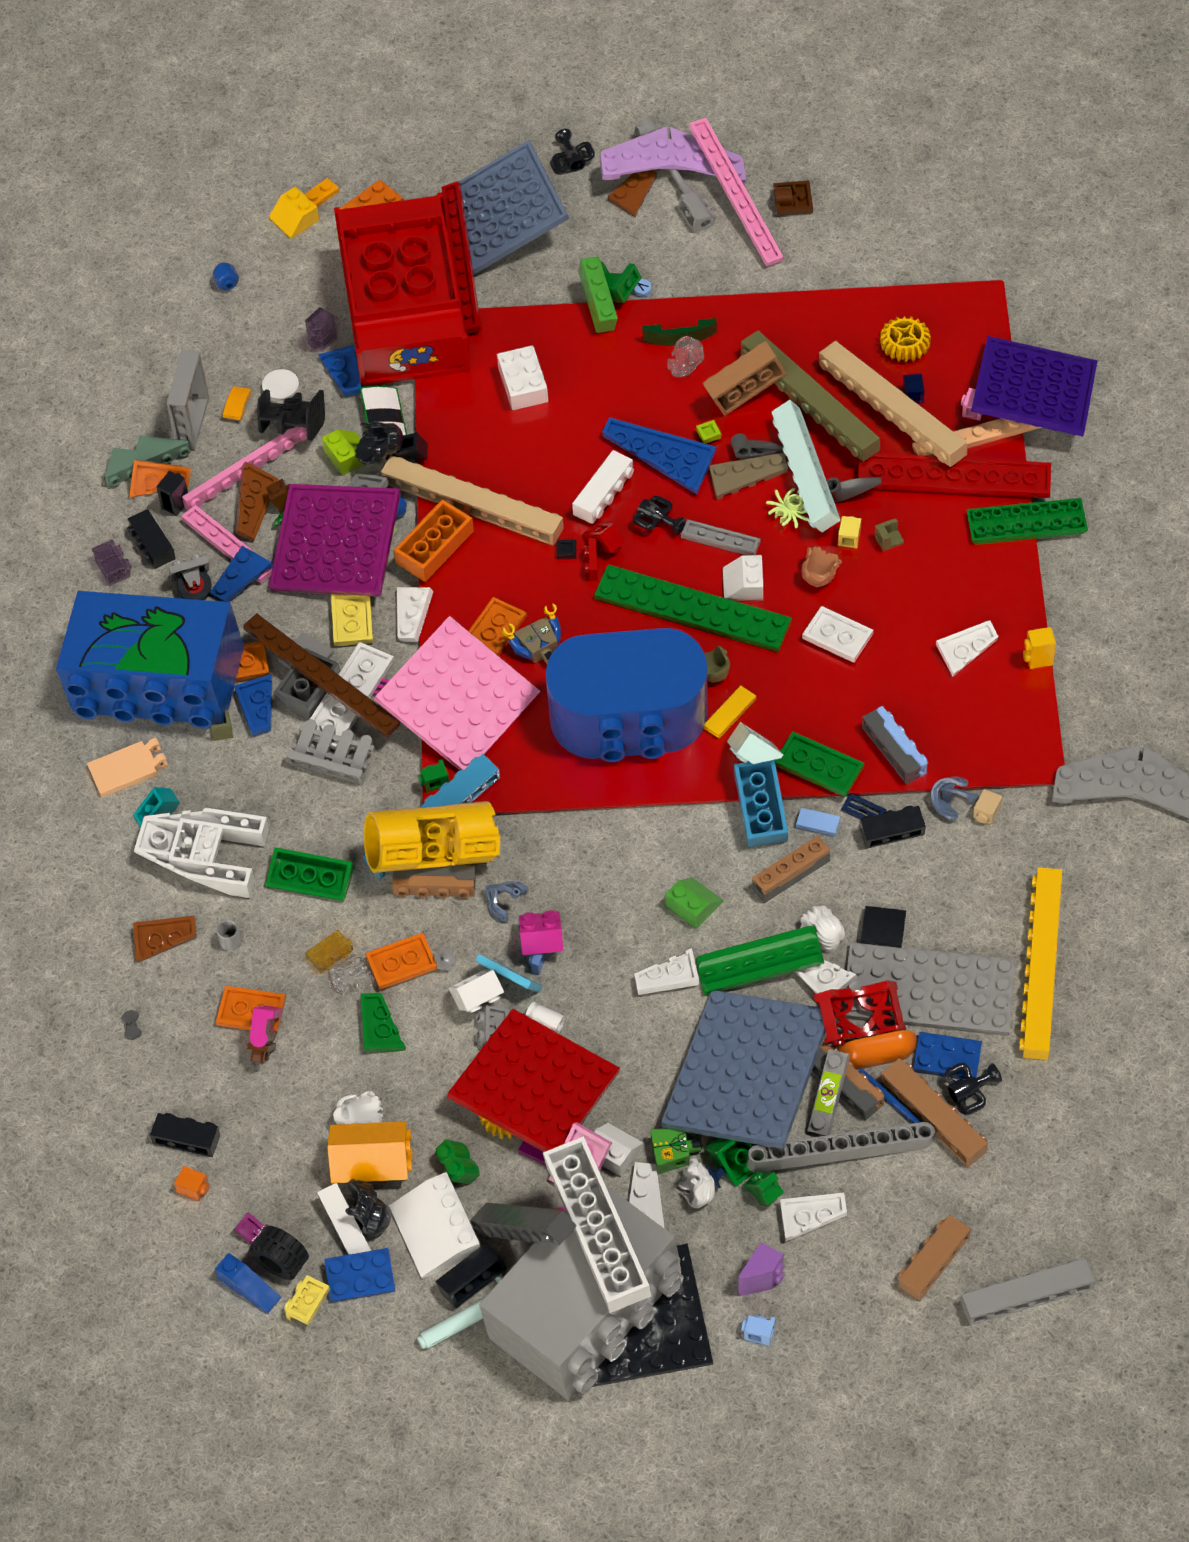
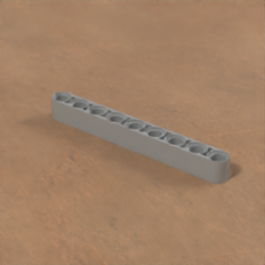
M920 1122L792 1140L786 1142L784 1149L756 1145L751 1147L748 1152L747 1167L752 1172H765L926 1149L932 1144L935 1129L930 1123ZM920 1134H925L928 1137H922ZM899 1137H905L907 1140H902ZM878 1140H884L886 1143H881ZM857 1143H864L865 1146H860ZM819 1148V1149H823L824 1151H823V1152H819V1151H817L816 1149ZM799 1151V1152H802L803 1154H802V1155H798V1154H796L795 1152ZM775 1154H779V1155H781L782 1157H781V1158H777V1157H775L774 1155H775ZM754 1157H758V1158H760L761 1160H760V1161H756V1160H754L753 1158H754Z

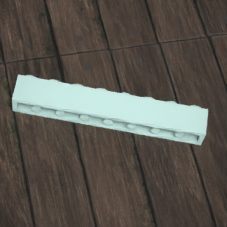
M788 400L772 411L773 424L778 429V438L783 443V452L788 457V466L793 471V480L798 485V494L804 502L803 508L809 515L808 522L811 527H816L819 531L824 532L841 520L802 412L795 403Z

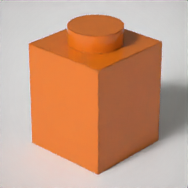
M183 1166L174 1182L177 1193L200 1201L202 1195L205 1196L210 1187L206 1174Z

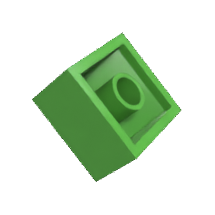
M693 877L678 880L665 894L666 906L696 929L723 902V899Z

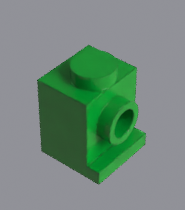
M442 759L438 760L439 764L429 765L420 769L421 774L417 775L420 786H424L427 793L440 789L446 782L449 783L448 773Z

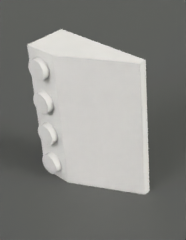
M447 1172L426 1180L389 1205L421 1279L460 1263L480 1247V1243Z

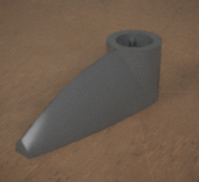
M740 433L734 435L730 440L735 456L739 459L783 453V445L762 440H747V437Z
M881 477L856 478L842 482L837 478L827 480L834 502L849 499L882 483Z

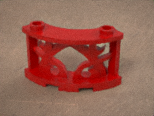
M887 980L861 986V991L851 990V988L830 989L814 994L815 1003L820 1004L827 1038L824 1039L825 1044H832L833 1047H838L853 1040L906 1030L897 995L898 987L896 981ZM888 992L892 1006H885ZM867 998H871L873 1001L870 1005L866 1003ZM853 1000H857L859 1006L864 1010L873 1012L869 1021L862 1028L854 1025L845 1017L853 1007ZM841 1002L846 1004V1010L843 1012L840 1011L844 1008L841 1006ZM883 1011H893L896 1025H884L883 1021L890 1020L891 1017L885 1014L882 1015ZM874 1026L878 1029L875 1031H870ZM837 1027L841 1029V1034H838Z

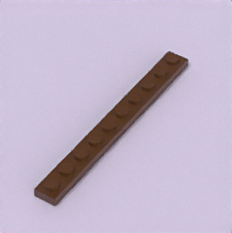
M256 613L243 625L246 632L386 738L400 726L398 719Z

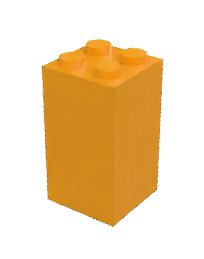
M407 1121L330 1125L328 1157L331 1183H348L351 1179L363 1180L364 1182L408 1180V1172L412 1171L413 1148H411V1129H407Z

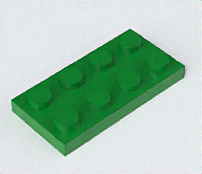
M793 731L781 749L782 758L775 759L776 767L843 797L848 795L864 768L863 762Z

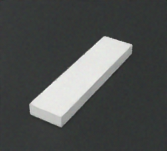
M337 1183L317 1192L348 1255L371 1251L354 1216L346 1214L345 1210L349 1206Z

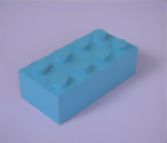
M770 760L756 764L751 762L734 764L735 782L748 847L788 841V828L775 761Z

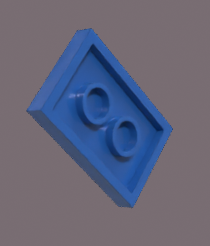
M919 1032L913 1067L914 1072L944 1077V1072L948 1068L958 1063H965L969 1066L972 1077H977L982 1041ZM961 1071L951 1076V1078H965V1072Z
M389 1248L324 1259L328 1285L330 1286L331 1303L395 1292Z

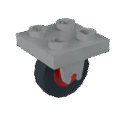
M196 555L186 562H183V560L173 562L172 566H169V574L172 582L178 580L177 590L183 599H206L212 588L211 579L206 571H209L207 556Z

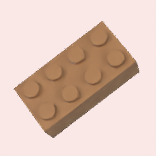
M764 341L756 345L747 354L740 356L732 364L725 366L717 374L709 377L703 385L721 412L726 416L787 375V372L768 343Z

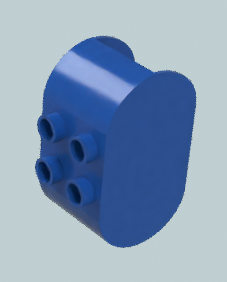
M659 628L579 635L562 642L549 658L546 668V684L551 730L560 745L577 756L590 759L602 758L606 762H617L625 756L642 755L648 759H655L663 756L665 753L675 752L689 746L704 730V724L708 719L707 661L700 645L691 636L680 630Z

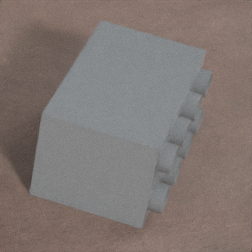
M607 1185L605 1186L649 1284L651 1297L610 1313L576 1233L573 1230L560 1245L539 1244L535 1242L479 1304L489 1339L567 1400L576 1391L585 1394L592 1388L598 1378V1372L594 1369L598 1368L606 1358L611 1362L616 1360L627 1345V1340L624 1337L633 1326H636L638 1329L644 1328L654 1316L655 1307L652 1305L662 1294L671 1297L679 1289L684 1279L683 1275H681L680 1258L675 1236Z

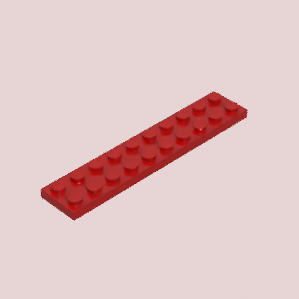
M876 453L864 462L859 459L858 478L881 477L882 483L873 487L875 489L1050 498L1052 463L962 458L949 467L946 463H942L937 456Z

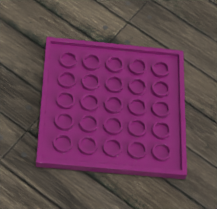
M290 484L269 589L282 592L381 597L401 495L400 489Z

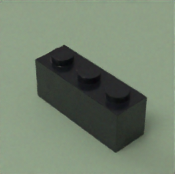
M149 509L127 518L129 523L127 530L131 537L135 536L137 539L135 542L139 550H144V557L148 564L152 563L156 569L176 559L172 545Z
M906 806L898 811L889 810L881 815L865 816L863 819H860L859 829L865 847L868 849L925 835L926 826L920 807Z
M158 1113L150 1137L152 1144L213 1157L220 1138L218 1126L211 1122L201 1123L189 1117L184 1119L176 1117L171 1113Z
M486 1242L435 1282L441 1294L457 1308L507 1270L500 1254Z

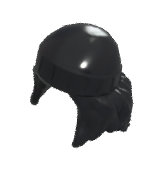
M376 421L368 424L361 423L360 426L366 429L356 445L355 452L357 455L355 457L359 458L358 461H361L364 465L383 462L387 455H392L402 448L404 435L401 429L394 423Z
M351 1179L348 1182V1188L352 1192L354 1204L353 1207L347 1208L345 1212L350 1216H354L365 1235L371 1237L378 1236L388 1228L391 1221V1211L382 1200L377 1198V1193L371 1184L365 1183L363 1180Z

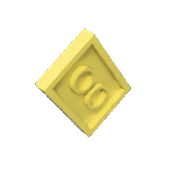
M331 594L334 647L358 645L359 642L363 644L373 643L370 596Z

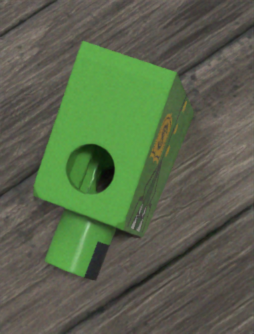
M650 1129L657 1175L689 1165V1153L701 1151L700 1140L687 1141L686 1132Z

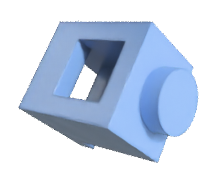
M749 1315L748 1319L744 1318L741 1331H744V1339L770 1346L775 1330L776 1318L771 1317V1320H767L759 1315Z

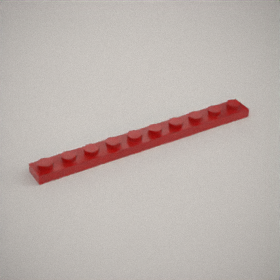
M456 181L441 188L465 332L470 334L482 330L461 185Z

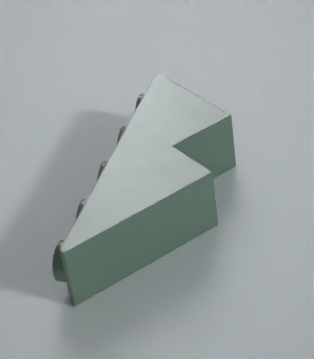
M139 435L135 450L113 448L105 474L107 487H115L121 482L132 479L134 459L169 464L175 459L186 457L191 453L189 441Z

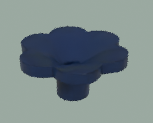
M708 1165L705 1166L720 1189L719 1178L726 1175L723 1169L719 1168L714 1171Z

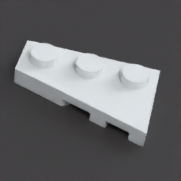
M989 620L936 641V646L953 677L996 642L998 635Z
M692 948L686 950L685 954L679 957L675 955L669 958L668 962L661 965L655 964L634 974L638 995L699 985Z
M825 960V964L795 972L816 994L830 989H845L857 978L856 974Z
M844 1193L780 1199L785 1242L847 1216Z

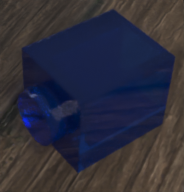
M922 374L903 375V393L917 404L924 403Z

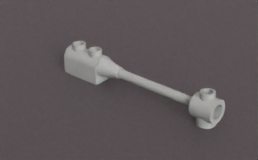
M645 118L635 126L634 133L637 138L661 129L662 126L660 123H654L651 118ZM668 169L678 184L681 193L678 209L692 232L710 228L716 219V213L713 209H707V198L700 197L697 192L685 183L678 170Z

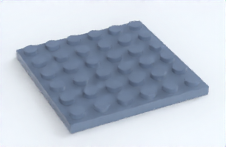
M529 140L459 181L474 274L570 219Z

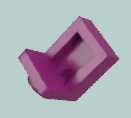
M247 1212L233 1230L252 1245L265 1226Z

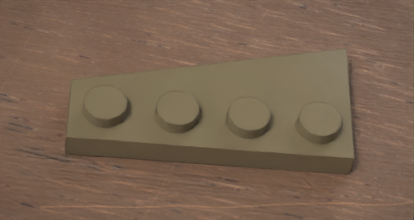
M784 453L709 465L716 499L719 500L728 493L734 494L739 492V489L743 487H752L756 485V482L763 479L767 481L787 473L788 466Z

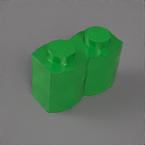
M445 1139L436 1148V1155L439 1161L445 1165V1170L453 1182L471 1184L480 1176L478 1165L470 1158V1152L464 1143Z

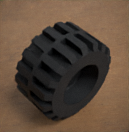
M266 1225L250 1246L251 1254L261 1266L272 1274L288 1280L296 1277L309 1258L305 1247L294 1236L278 1227Z

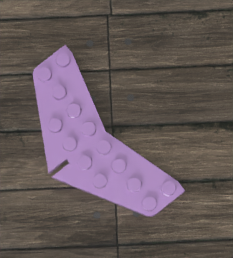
M667 126L605 149L601 152L600 156L602 180L620 179V175L653 169L691 170L712 176L716 175L695 137L670 127V138H668ZM724 149L740 180L745 185L746 176L743 158Z

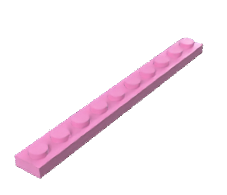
M707 118L691 122L689 125L690 130L764 264L767 267L782 262V253Z

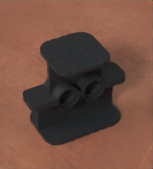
M265 389L257 402L259 432L264 433L271 421H277L278 434H284L287 429L294 427H306L307 439L312 441L325 422L324 391L318 390L310 402L302 401V394L296 392L292 398H287L284 400V404L271 403L270 391Z

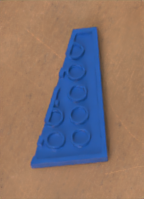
M613 418L608 419L603 430V437L698 495L709 465H711L716 453L715 446Z

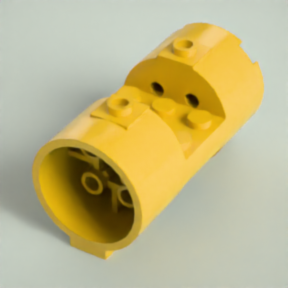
M488 801L437 807L368 812L364 820L363 840L369 868L373 873L493 862V857L500 855L501 838L498 826L495 827V822L492 818L496 815L495 811Z

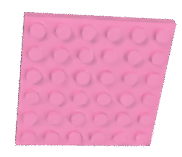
M449 616L382 688L374 700L460 771L468 767L471 760L475 757L486 754L539 695L540 690Z

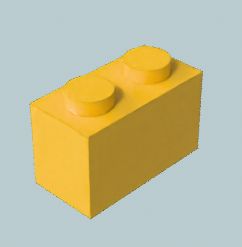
M1052 628L1028 631L1027 639L1024 640L1026 650H1023L1025 662L1029 663L1030 669L1053 665L1056 641Z

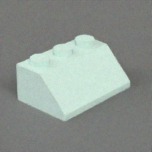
M741 722L727 741L731 746L730 750L744 763L750 761L756 764L779 759L783 756L782 752L772 742Z

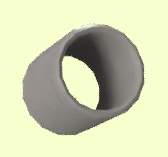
M233 920L221 921L216 928L219 944L223 950L234 951L241 945L239 927ZM227 934H234L231 937H224Z

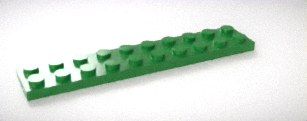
M612 565L607 566L594 595L596 600L778 653L792 620L791 617Z

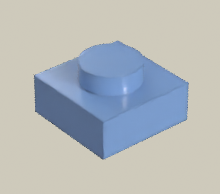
M546 953L530 955L529 965H531L532 973L540 975L546 959Z

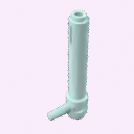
M500 1274L495 1278L497 1283L501 1281L503 1275ZM482 1300L421 1332L417 1340L422 1349H429L482 1320L483 1316L479 1306Z

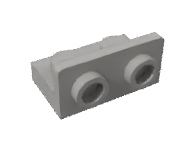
M486 1004L478 1011L476 1015V1023H478L476 1042H478L479 1050L482 1049L509 1014V1009Z

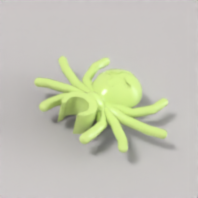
M794 488L787 492L784 502L778 490H775L776 497L780 503L766 502V504L778 506L768 512L769 515L775 512V519L778 516H783L780 518L782 526H785L793 518L795 528H798L796 517L808 521L807 517L799 515L807 513L803 510V499L797 494L790 495L795 491Z

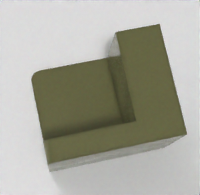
M896 518L875 526V538L883 551L903 544L904 540L898 531V521Z
M225 710L226 723L211 725L214 741L234 738L229 710Z

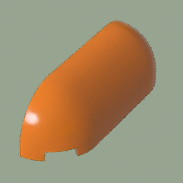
M901 1030L853 1040L841 1045L837 1050L850 1054L849 1061H851L856 1070H859L861 1068L892 1063L899 1058L901 1060L907 1059L916 1048L917 1038L914 1032Z

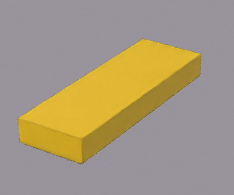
M740 686L704 724V729L720 739L755 702L756 695Z

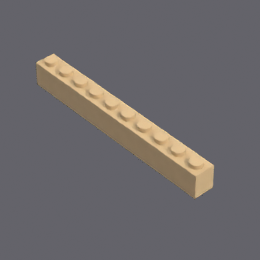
M834 341L819 352V365L823 370L832 374L837 381H841L850 391L855 392L861 400L869 403L874 410L882 413L888 421L896 424L901 431H905L915 442H919L928 452L937 456L942 463H946L951 467L967 455V442L837 341Z
M391 455L381 470V476L387 477L390 482L388 486L398 488L435 503H439L443 499L465 514L553 546L564 529L563 517L556 513L544 511L539 507L530 506L519 500L516 501L508 498L506 495L494 493L487 488H481L470 482H464L453 476L439 473L437 470H431L420 464L411 463L401 457Z

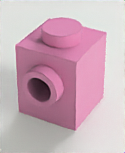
M969 388L967 395L964 394L961 401V406H963L962 417L981 421L983 414L971 412L976 389Z

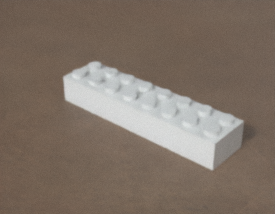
M584 1136L543 1152L546 1166L567 1215L577 1225L574 1231L609 1312H614L651 1297L647 1279Z

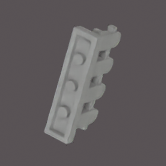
M313 719L307 720L304 726L300 725L299 731H301L299 740L297 744L293 743V750L288 749L286 754L289 764L363 785L365 781L363 769L367 770L368 764L365 762L369 752H374L375 746L372 745L373 740L369 735H364L360 741H355L351 730H345L341 736L335 735V727L330 724L326 725L323 731L317 730V723ZM314 735L320 737L316 749L310 748ZM332 742H339L335 753H328ZM351 746L357 747L353 759H348L347 756Z

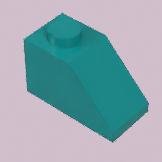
M153 787L134 812L133 817L141 827L144 816L170 813L171 815L180 804V801L171 788Z

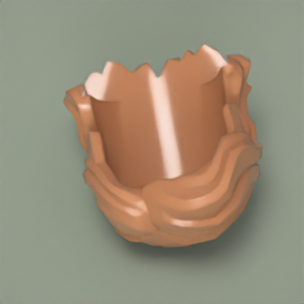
M820 547L807 548L806 561L802 563V577L812 586H825L834 579L836 569L840 567L839 565L842 563V560L839 559L837 554H832L831 552L826 554V551H822Z

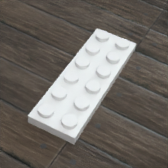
M359 642L338 675L371 698L373 692L377 689L382 678H384L394 662V656ZM326 693L310 719L316 721L317 730L323 731V728L330 724L335 727V735L341 736L343 731L352 728L358 716ZM314 735L312 741L318 743L320 737ZM333 741L330 748L336 750L339 742Z

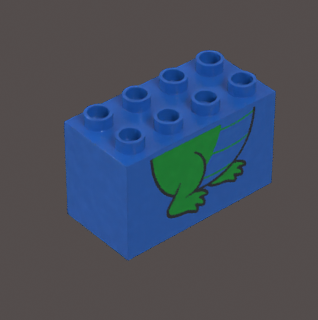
M77 591L56 671L72 712L81 718L94 719L97 715L113 716L122 722H132L135 718L151 719L160 725H170L173 721L189 722L197 728H209L212 724L226 723L225 710H229L244 644L231 602Z

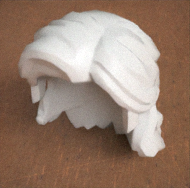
M813 906L811 911H806V914H803V917L800 918L802 924L800 928L815 926L822 951L832 953L837 950L840 941L844 940L845 931L841 922L832 914L831 909H828L826 906Z
M367 1091L359 1097L352 1094L345 1096L336 1104L337 1108L333 1113L334 1121L337 1124L382 1122L381 1117H383V1114L379 1113L383 1111V1108L380 1107L382 1102L372 1091Z
M691 1158L687 1168L682 1170L683 1177L678 1187L682 1190L690 1191V1193H684L683 1196L691 1207L701 1208L713 1200L715 1184L714 1179L709 1175L708 1170L704 1168L702 1163H699L696 1158Z

